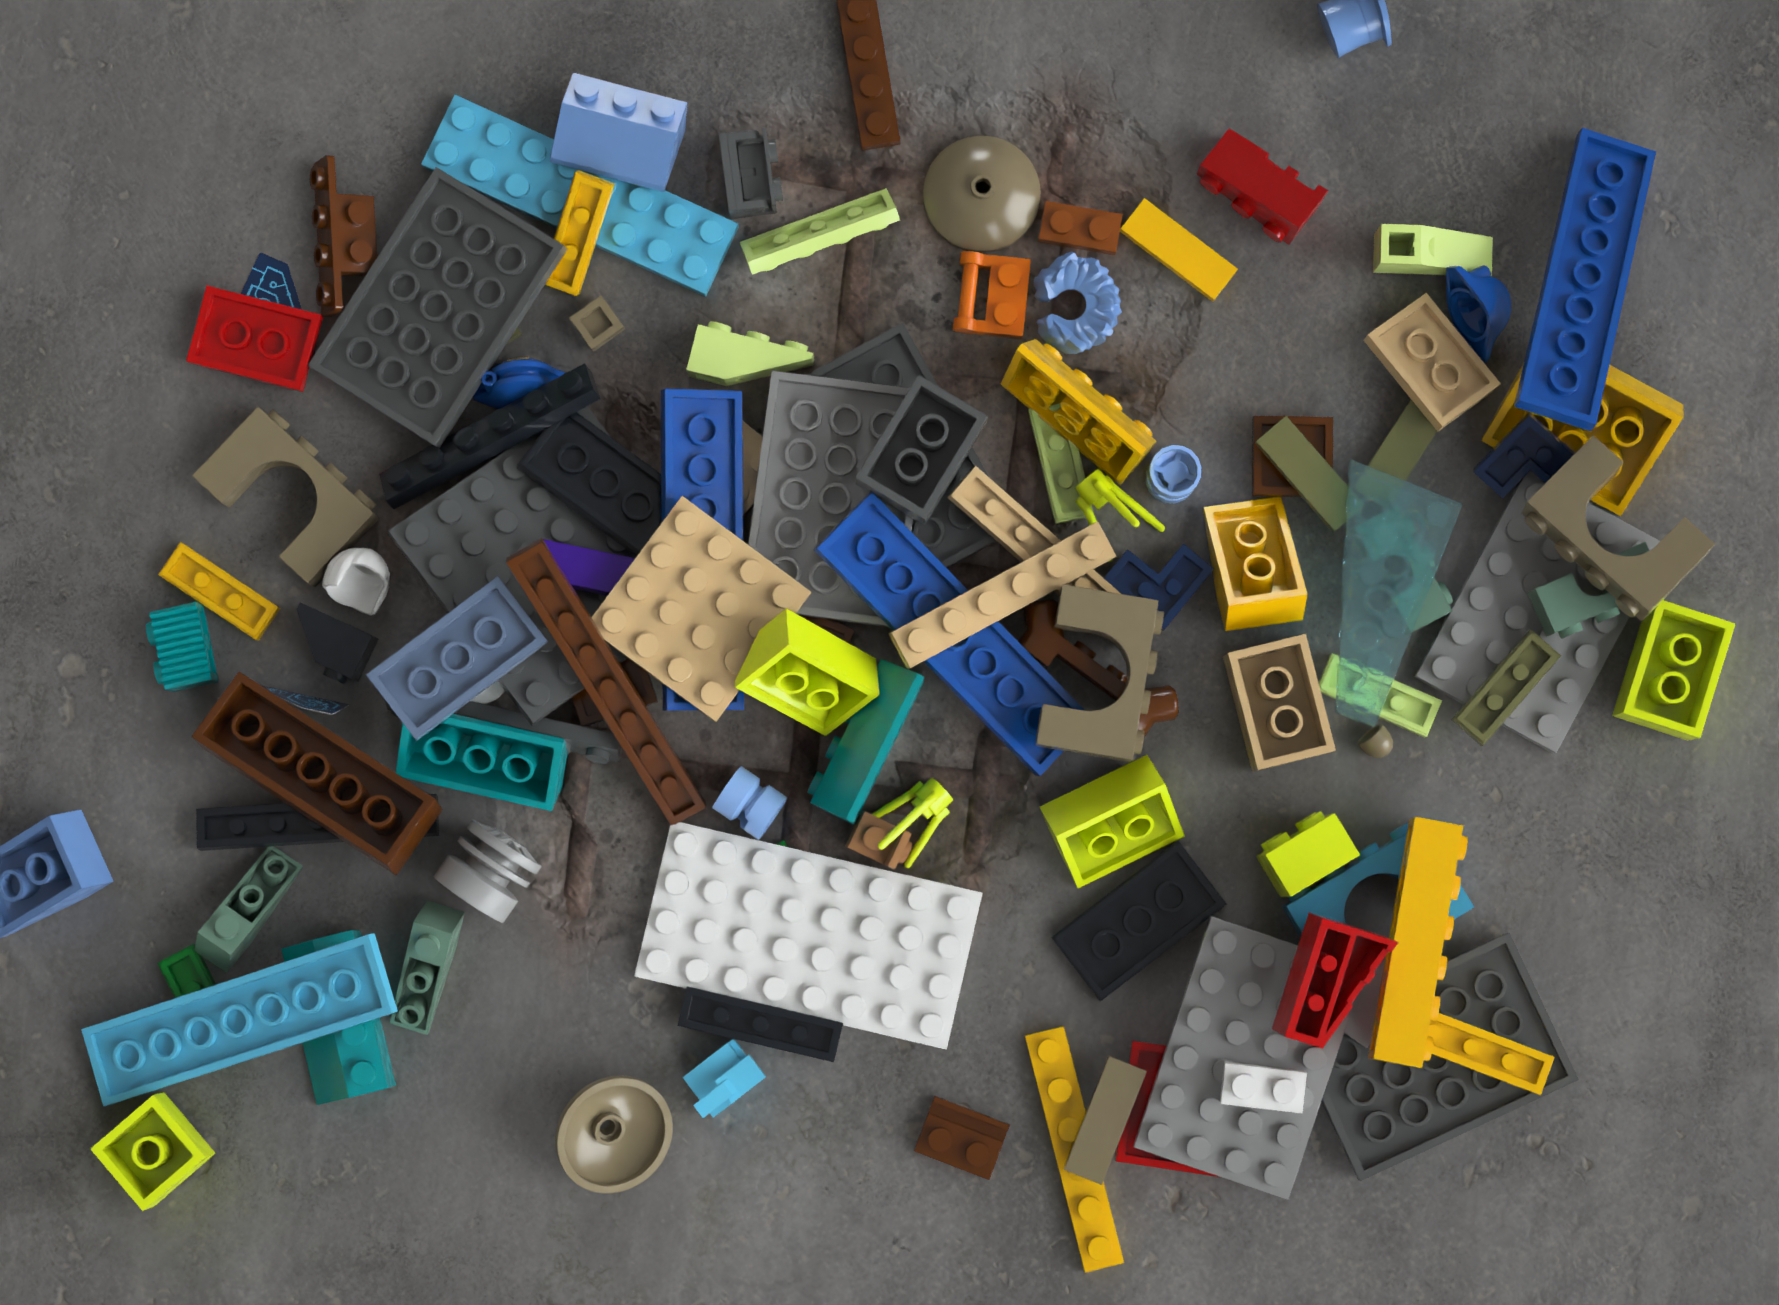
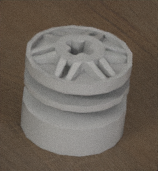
M472 819L467 829L480 838L478 844L460 836L458 843L470 854L465 861L456 856L448 855L433 877L476 909L504 923L518 903L517 898L506 888L507 885L513 882L528 888L531 882L520 874L518 869L522 866L528 871L537 874L542 865L532 857L524 845L505 832Z

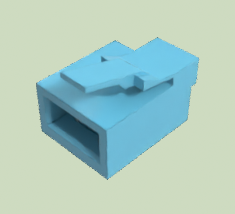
M732 1039L682 1078L698 1097L699 1101L693 1106L702 1118L706 1117L709 1113L714 1118L762 1081L766 1075L751 1055H747L737 1041Z

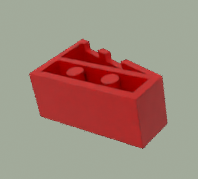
M1229 128L1200 164L1197 175L1201 177L1200 183L1215 195L1222 193L1232 201V208L1244 218L1249 219L1252 216L1263 225V232L1272 240L1281 243L1283 240L1290 245L1319 208L1329 190L1319 184L1315 190H1312L1296 180L1299 175L1297 170L1288 165L1284 171L1268 159L1269 153Z
M1309 912L1272 1029L1284 1037L1324 1048L1353 1007L1351 1005L1365 984L1369 985L1376 975L1374 972L1387 953L1392 952L1399 942L1386 936Z

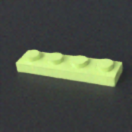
M887 188L746 239L741 241L740 245L753 275L761 271L773 270L778 265L796 258L808 257L815 251L834 244L846 243L853 237L864 233L882 230L889 224L900 221L896 206Z

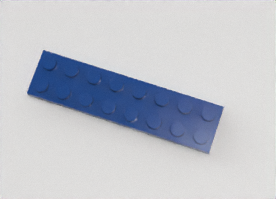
M1581 128L1578 132L1514 407L1591 431L1596 426L1656 151L1585 128Z
M661 390L662 522L681 496H683L743 541L742 391ZM662 683L663 711L698 710ZM739 690L726 710H744V692Z
M873 492L868 493L814 549L893 631L968 591ZM999 621L923 661L1035 776H1041L1063 752L1061 750L1035 746L1041 706L1047 704L1085 711Z

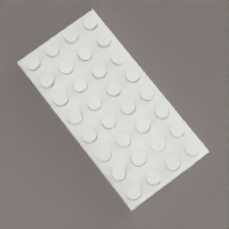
M679 822L675 825H670L634 976L682 988L689 986L843 1022L844 1026L947 1050L983 893Z

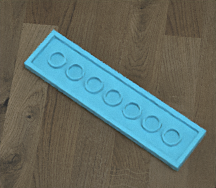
M454 95L421 163L423 168L431 172L437 167L476 192L556 229L575 171L578 170L550 162L554 139L457 95ZM583 171L615 183L595 247L706 297L739 228L738 223L666 190L662 192Z
M375 933L81 1030L104 1107L398 1012Z

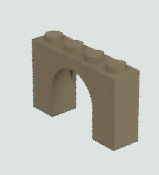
M257 407L192 476L217 500L230 508L251 484L268 470L277 467H294L305 471L311 478L317 493L315 514L307 527L279 557L303 580L316 587L323 579L330 561L340 552L353 548L380 519L372 511L376 504L360 489L353 494L343 484L348 478L331 462L324 467L314 458L319 451L302 435L296 441L287 433L286 430L290 424L274 409L267 414L260 407Z
M1593 435L1527 501L1521 513L1525 516L1526 524L1539 535L1545 534L1556 544L1555 549L1561 557L1568 562L1575 561L1586 571L1585 576L1592 585L1600 590L1605 588L1616 598V605L1623 613L1629 617L1636 616L1642 622L1708 555L1715 546V543L1684 517L1653 549L1641 555L1620 556L1608 552L1598 545L1587 528L1586 507L1588 502L1617 474L1623 461Z
M1062 585L1054 628L1094 634L1112 642L1124 657L1127 667V681L1119 699L1114 704L1101 710L1083 711L1043 704L1040 710L1035 746L1127 762L1133 760L1134 753L1141 754L1145 730L1138 729L1140 714L1147 715L1151 698V691L1144 690L1147 674L1154 675L1157 661V651L1151 650L1153 634L1160 635L1164 611L1157 610L1159 600Z

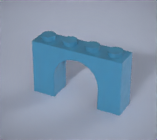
M1409 822L1390 832L1389 835L1392 840L1381 847H1378L1376 842L1358 851L1360 853V856L1357 857L1358 861L1346 868L1341 866L1323 877L1324 881L1311 889L1308 886L1295 895L1288 897L1290 901L1281 907L1300 938L1309 912L1345 923L1344 909L1348 895L1355 885L1364 878L1374 874H1385L1399 880ZM1461 885L1457 900H1451L1448 915L1454 916V919L1474 908Z

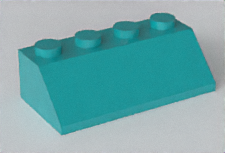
M883 659L880 660L877 666L880 695L845 721L849 725L843 737L840 738L835 735L826 752L825 757L831 761L825 774L817 771L807 793L813 795L810 802L812 805L853 825L924 683V676Z
M452 714L418 741L402 722L396 774L406 779L552 811L563 785L567 748L563 738Z
M349 930L282 948L283 960L286 962L362 937L361 931ZM381 1017L303 1042L317 1105L396 1086Z

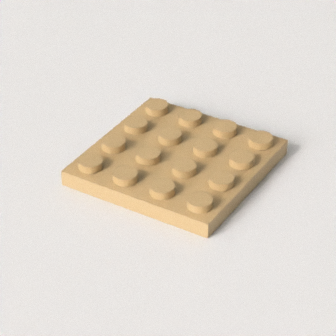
M681 496L591 618L607 643L714 722H717L739 692V689L735 688V680L759 630L786 608L797 613L812 592L685 497Z

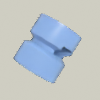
M1171 445L1162 448L1153 457L1146 471L1145 483L1148 491L1155 499L1163 503L1175 504L1185 500L1196 488L1201 478V464L1193 451L1184 446Z
M741 766L729 780L712 808L730 821L738 818L740 820V827L759 840L785 804L787 797L770 785L762 788L760 786V778Z

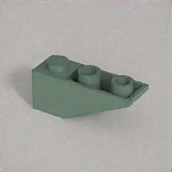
M268 847L197 932L194 951L228 973L253 942L303 869V866L276 847Z
M428 900L423 905L413 921L395 998L398 1012L392 1013L390 1024L425 1035L429 1034L457 947L465 914L464 911Z

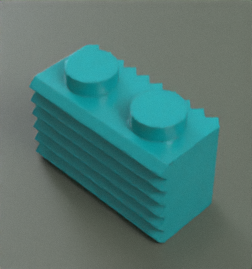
M193 602L149 612L151 622L146 623V633L150 645H156L159 661H154L153 663L157 683L159 685L163 684L165 690L176 692L219 682L204 605Z

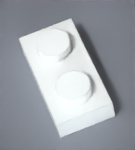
M1224 1062L1220 1103L1303 1113L1307 1072L1303 1070Z

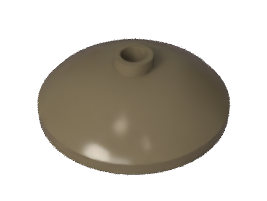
M972 136L952 143L934 159L925 178L923 200L931 225L943 239L953 246L966 251L986 253L1004 249L1025 235L1037 216L1041 191L1039 178L1033 164L1019 148L1000 138ZM979 182H985L990 186V190L987 193L981 194L977 192L975 186Z
M617 1075L590 1083L568 1102L556 1127L555 1150L562 1169L577 1185L596 1193H617L639 1185L655 1172L668 1152L673 1132L670 1109L662 1095L653 1086L639 1078ZM610 1120L607 1128L600 1129V1125L604 1121Z

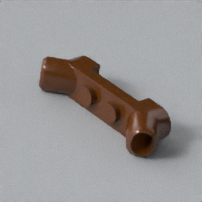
M1042 600L1028 604L1024 609L1027 630L1018 642L1045 669L1057 657L1117 701L1124 691L1127 676L1111 664L1105 669L1093 660L1096 656L1093 650L1080 641H1077L1074 645L1064 638L1063 629L1054 628L1058 607L1056 601ZM1170 685L1144 689L1151 691L1147 715L1140 714L1138 725L1139 730H1145L1144 738L1154 723L1175 720L1179 714L1176 690Z

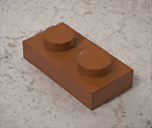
M1045 201L1038 242L1115 255L1123 214Z

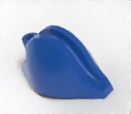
M1485 265L1471 272H1467L1461 266H1449L1446 268L1447 305L1452 322L1480 359L1486 363L1490 358L1497 337L1507 326L1510 319V294L1500 280L1491 277V272Z
M530 357L509 359L500 363L491 371L485 372L481 378L482 383L474 394L473 400L500 409L562 376L566 372Z

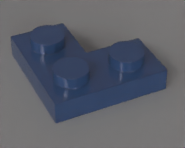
M1528 412L1473 468V472L1499 496L1504 498L1530 470L1546 483L1575 452Z
M1183 544L1158 574L1127 549L1104 579L1121 594L1159 600L1157 610L1164 611L1161 629L1164 631L1214 568Z

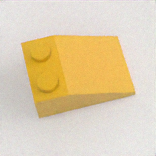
M1272 497L1204 507L1203 514L1211 565L1214 568L1213 578L1216 597L1225 631L1303 620L1308 594L1282 498Z

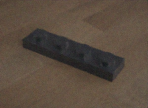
M687 986L677 1026L834 1062L843 1022Z

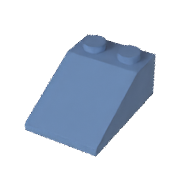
M82 810L50 815L0 846V938L13 934L67 908L114 882Z

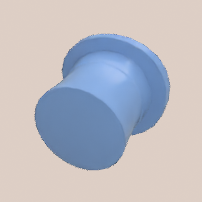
M1329 0L1317 3L1322 28L1337 58L1360 46L1381 39L1384 40L1386 47L1392 45L1390 21L1385 0Z

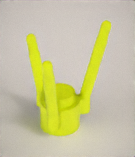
M1099 468L1074 488L1080 495L1075 503L1083 511L1089 525L1097 522L1090 506L1094 505L1099 510L1109 502L1132 526L1138 527L1140 525L1139 520L1123 504L1125 503L1159 532L1165 530V526L1119 488L1108 475L1105 476Z
M932 777L925 784L920 781L917 782L909 791L872 813V815L880 818L916 797L911 802L915 808L878 843V848L881 850L894 841L920 815L924 816L927 820L933 815V818L904 862L905 868L912 866L939 823L950 813L946 807L953 801V798Z

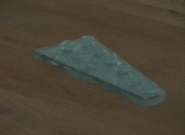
M1351 459L1348 463L1349 483L1346 501L1347 521L1346 538L1344 539L1341 595L1342 615L1339 632L1340 652L1337 670L1335 713L1373 728L1377 723L1463 504Z

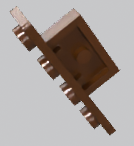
M325 155L314 163L310 171L309 180L311 189L315 190L312 225L314 228H317V244L314 249V263L316 267H319L320 281L316 288V302L321 306V315L323 317H332L343 309L341 275L366 276L377 259L374 196L337 194L335 157Z

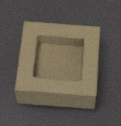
M599 296L569 317L593 352L625 330L602 296Z

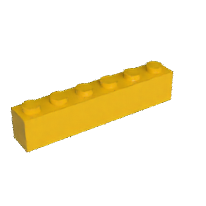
M1421 817L1409 819L1389 938L1399 943L1392 952H1388L1385 956L1368 1054L1369 1059L1422 1068L1423 1061H1429L1431 1058L1433 1037L1428 1036L1430 1020H1437L1440 1008V997L1435 996L1437 980L1444 979L1447 967V956H1441L1444 940H1450L1454 926V916L1448 915L1451 900H1457L1461 885V877L1455 875L1457 861L1464 860L1468 837L1462 836L1463 825Z

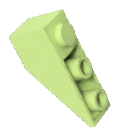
M1381 224L1374 233L1373 273L1446 275V268L1449 266H1461L1467 272H1471L1485 265L1489 268L1492 276L1493 237L1424 225Z
M710 321L708 327L699 324L697 326L686 371L689 377L730 386L771 376L772 371L788 372L813 366L814 354L808 352V346L802 343L785 341L784 345L769 342L770 337L765 334L747 331L746 336L732 333V328L728 325Z

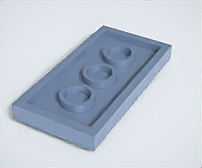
M497 576L366 675L412 736L418 741L543 647L548 641Z

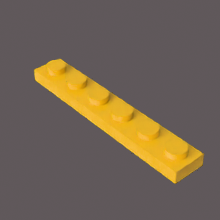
M1064 1026L1024 1035L1084 1272L1122 1264L1124 1260L1104 1181L1100 1185L1063 1169L1086 1113Z

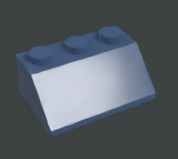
M573 73L561 104L550 162L664 192L685 134L687 102Z

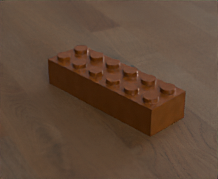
M241 672L237 673L191 736L202 749L396 876L443 810L435 798Z

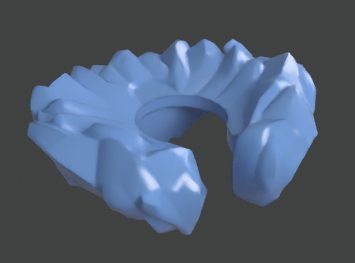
M1068 252L1058 257L1047 269H1042L1039 275L1034 278L1036 290L1034 297L1040 302H1050L1051 299L1066 290L1078 291L1085 298V312L1075 320H1066L1058 315L1050 314L1038 319L1036 322L1041 338L1047 344L1056 347L1065 354H1077L1084 352L1085 349L1089 350L1092 346L1103 344L1106 341L1105 336L1113 334L1112 328L1118 324L1117 316L1122 313L1120 308L1121 299L1118 295L1120 289L1108 275L1109 270L1101 266L1098 259L1077 257L1074 252Z

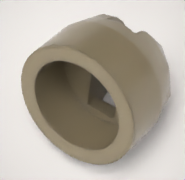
M1381 723L1368 730L1359 739L1357 744L1368 756L1383 758L1392 750L1393 739L1390 732Z

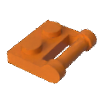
M974 251L961 252L959 264L963 266L959 310L958 317H954L952 330L960 333L1023 339L1031 259L987 255ZM979 269L990 270L985 321L973 318Z

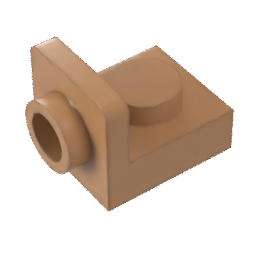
M862 810L845 847L895 869L898 863L903 864L911 851L912 842L909 839L912 833L904 830L885 849L881 850L878 848V843L887 836L895 825Z

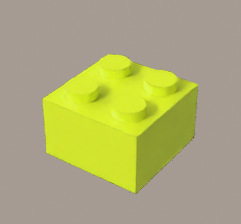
M1321 811L1314 812L1295 824L1298 829L1297 832L1290 836L1287 832L1279 833L1261 844L1264 851L1258 854L1256 858L1280 897L1295 895L1360 856V853L1335 813L1323 815Z
M165 1092L152 1095L91 1148V1151L142 1211L157 1205L215 1154L214 1150Z

